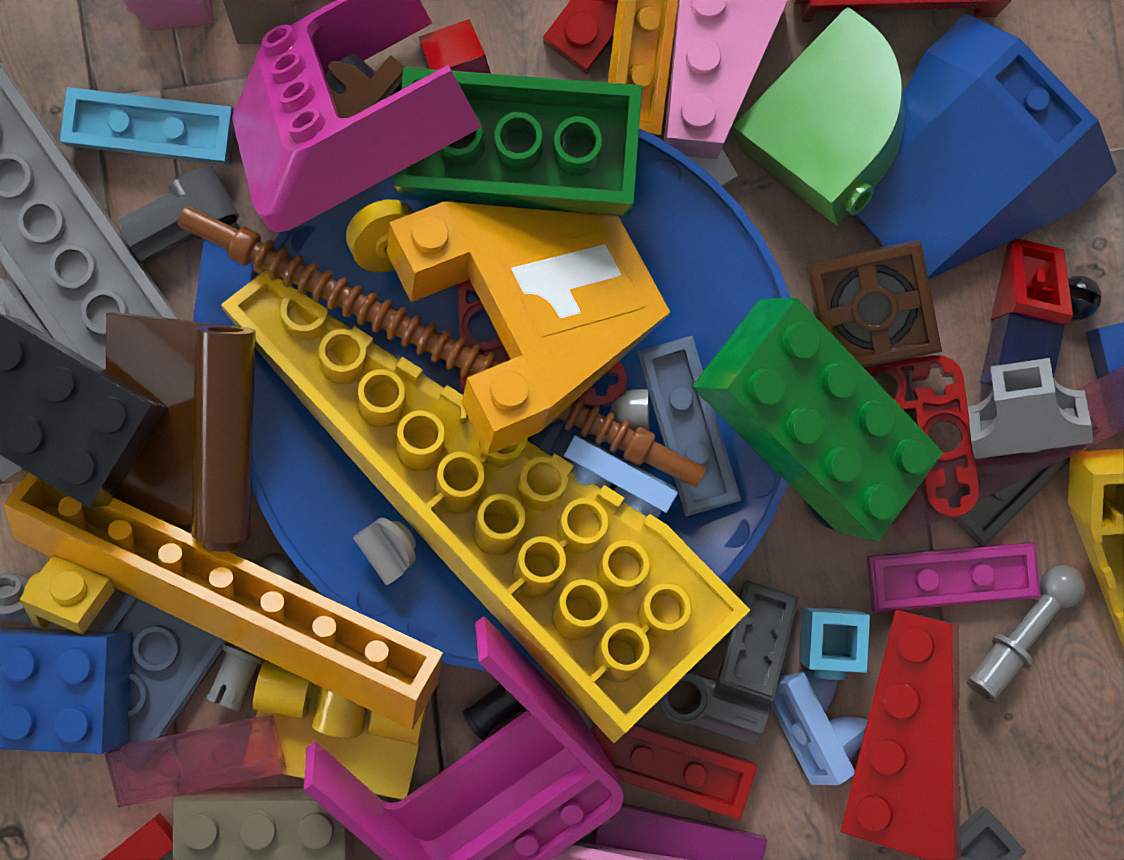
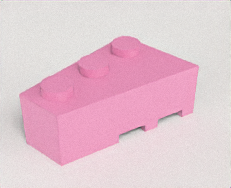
M678 0L664 142L690 157L718 159L788 0Z

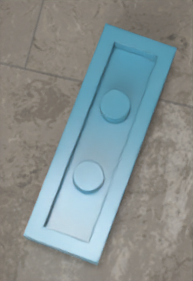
M67 87L60 142L68 147L229 166L234 132L232 121L234 109L230 106Z

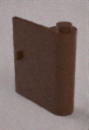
M117 312L106 313V370L168 407L114 498L165 522L191 526L192 538L202 541L203 548L206 550L224 552L237 549L238 542L247 540L250 537L256 331L251 328Z

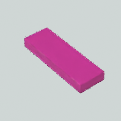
M1034 542L867 556L871 608L874 612L1041 598L1036 543Z

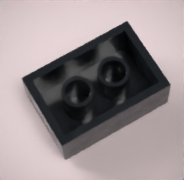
M0 313V455L88 508L109 506L168 407L25 321Z

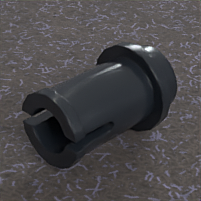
M499 684L471 707L463 710V716L472 731L480 739L485 740L490 733L520 710L526 712L527 709L506 688Z

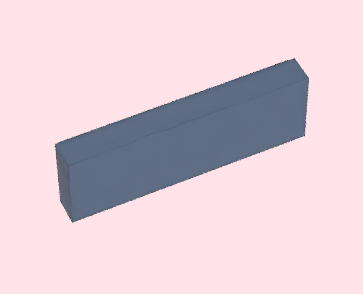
M693 335L638 351V359L647 389H649L650 400L664 446L707 467L697 488L673 477L684 515L687 517L741 501L715 410L691 388L703 372Z

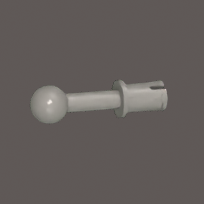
M269 554L257 564L296 584L298 583L299 569L286 554ZM223 645L222 650L227 653L206 699L240 712L241 704L258 664L263 665L265 660L255 657L256 655L237 646L232 648Z
M1057 565L1047 570L1041 579V598H1039L1009 637L1001 634L994 636L992 639L994 647L967 680L968 686L980 697L989 702H994L1022 667L1029 668L1033 660L1027 651L1060 609L1072 608L1083 600L1086 593V582L1083 575L1074 567Z

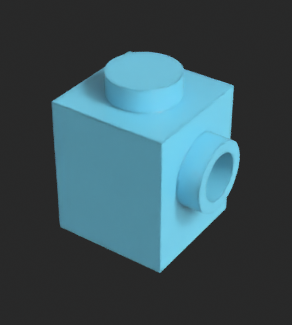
M802 606L799 662L808 669L814 670V677L821 679L847 680L848 672L867 673L870 615L854 609Z

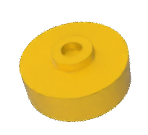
M399 200L377 201L361 209L351 219L346 230V242L356 263L361 268L376 273L395 270L387 255L389 222L415 213L408 204Z

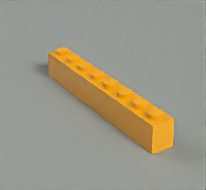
M29 472L3 503L14 540L50 557L55 555L108 577L114 588L410 730H413L438 684L443 652L231 552L206 550L203 548V542L192 538L190 533L116 498H113L109 506L88 508Z

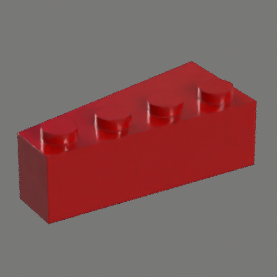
M895 610L840 830L841 833L925 860H961L959 625L904 610Z

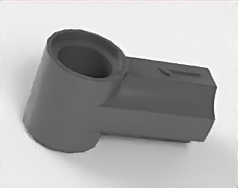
M202 166L185 173L171 183L169 186L170 192L118 220L126 242L142 263L146 264L194 237L202 239L196 234L178 226L179 216L187 205L229 226L240 217L213 166Z
M692 669L678 682L690 681L696 685L698 691L694 703L685 708L674 707L668 701L669 691L658 701L667 717L677 723H690L753 745H757L760 736L763 734L770 704L766 705L715 688L717 680L698 674Z

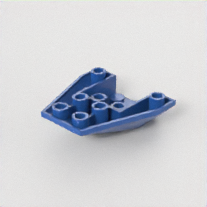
M964 14L922 55L903 91L905 127L899 151L886 175L874 188V194L869 203L861 212L853 216L882 247L920 239L928 279H931L1078 210L1117 173L1099 120L1020 38Z

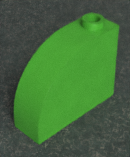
M847 6L732 126L741 152L836 226L849 214L856 215L861 212L871 200L874 188L893 164L902 142L905 127V108L900 70L896 57L884 36L875 26Z

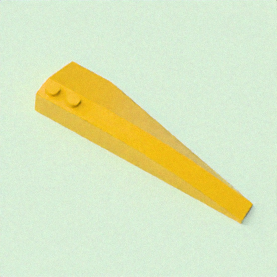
M265 270L221 304L222 310L236 326L247 327L256 331L255 349L303 405L456 576L613 743L621 738L751 611L667 524L651 514L647 517L641 512L634 510L630 505L623 502L625 499L623 496L605 485L602 488L595 483L587 486L580 485L574 474V465L555 453L551 456L527 441L528 438H525L487 455L462 405V394L448 385L445 388L422 374L423 369L404 357L398 359L373 343L371 336L354 326L351 329L328 314L327 308L319 303H315L313 299L306 295H300L294 287L286 288L283 285V280L280 278L270 280L268 277L269 271Z

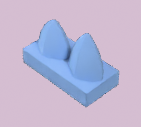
M578 433L574 436L564 454L565 460L574 465V474L580 485L587 486L595 483L601 488L603 485L609 488L611 483L617 485L614 491L625 498L623 502L647 517L651 514L657 518L662 511L667 513L678 493L674 486L611 453L607 449L596 445L589 439L580 437Z
M814 670L779 676L774 700L770 703V706L810 784L840 785L854 776L855 770L851 763L860 753L868 720L849 716L828 720L825 712L834 699L838 680L814 677Z

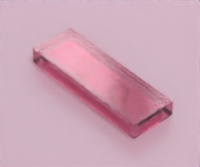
M274 714L127 744L105 753L118 808L283 774L286 769Z

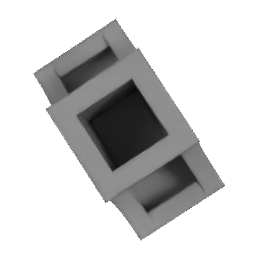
M1050 358L992 366L993 388L991 393L981 403L968 407L974 459L1023 452L1035 453L1045 449L1094 443L1085 390H1071L1058 384L1052 374Z

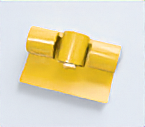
M266 660L260 669L254 691L253 710H257L244 764L248 767L304 779L306 748L316 741L374 794L403 800L409 793L428 703L413 730H410Z

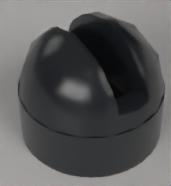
M1072 276L1068 278L1070 289L1090 296V302L1071 297L1073 316L1070 321H1078L1092 316L1101 304L1102 292L1098 284L1085 276Z

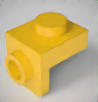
M52 555L42 570L32 575L28 580L24 593L19 600L34 626L44 630L53 622L83 635L115 589L110 578Z

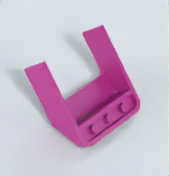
M335 0L292 25L284 24L273 28L263 37L262 46L257 53L232 113V121L254 209L269 230L274 232L291 230L482 127L449 65L352 117H339L325 77L330 70L328 65L332 61L339 62L350 54H355L365 61L433 24L420 0Z
M485 616L475 622L479 663L527 709L522 715L405 799L395 803L381 800L316 741L306 748L303 791L382 860H551L613 817L623 804L624 795L619 774L577 709Z

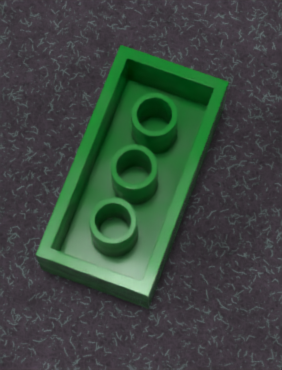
M403 67L402 89L437 70ZM452 71L482 127L395 174L394 187L401 199L445 201L630 216L634 204L642 85Z
M797 297L759 299L691 386L824 520L842 535L879 542L943 453Z

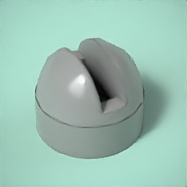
M630 389L624 391L611 404L610 412L615 415L614 421L621 424L624 420H628L630 422L629 428L633 431L638 427L649 431V389Z

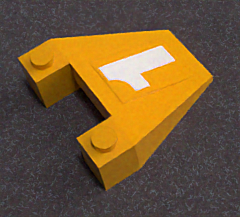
M444 201L389 222L387 255L410 301L414 302L470 279L511 359L470 376L466 381L462 405L487 455L541 432L670 314L669 308L619 216Z

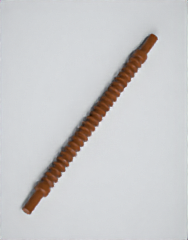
M189 205L182 210L179 216L178 226L227 250L228 257L242 266H246L251 262L254 264L253 269L256 273H260L264 269L268 270L270 280L282 277L283 285L286 288L295 284L298 286V293L300 295H305L307 292L313 293L312 299L315 303L325 299L328 301V309L334 310L337 306L343 309L342 315L345 318L355 314L358 316L357 323L359 325H363L368 321L372 323L373 332L377 333L384 329L387 331L386 336L389 340H393L396 336L402 339L401 345L404 348H407L410 344L416 345L418 355L424 354L425 351L432 354L431 360L434 363L444 359L447 362L446 368L448 370H452L457 366L462 369L461 376L464 378L469 374L475 375L501 364L495 361L496 354L494 352L484 356L480 353V345H475L471 349L465 346L466 339L464 337L459 338L458 341L451 339L452 333L450 330L438 333L435 322L425 326L421 323L422 317L420 315H415L413 319L409 318L405 307L395 311L392 309L393 303L391 300H386L383 304L377 301L378 295L375 292L366 296L362 294L363 287L361 285H356L354 288L348 287V279L346 277H342L339 281L334 280L332 270L320 273L319 265L316 262L306 266L302 255H297L294 259L290 258L288 248L284 247L279 251L275 250V243L272 240L262 243L260 234L247 227L237 230ZM583 397L574 401L552 421V423H555L558 419H562L566 422V430H571L573 426L580 429V437L585 438L588 434L595 436L594 442L596 445H600L603 441L609 443L611 453H615L617 449L624 451L623 458L637 466L645 462L697 488L707 468L655 442L654 433L642 427H638L633 431L629 428L630 422L628 420H624L621 424L614 421V413L610 412L607 416H602L599 413L600 407L598 405H594L591 409L585 407V399Z

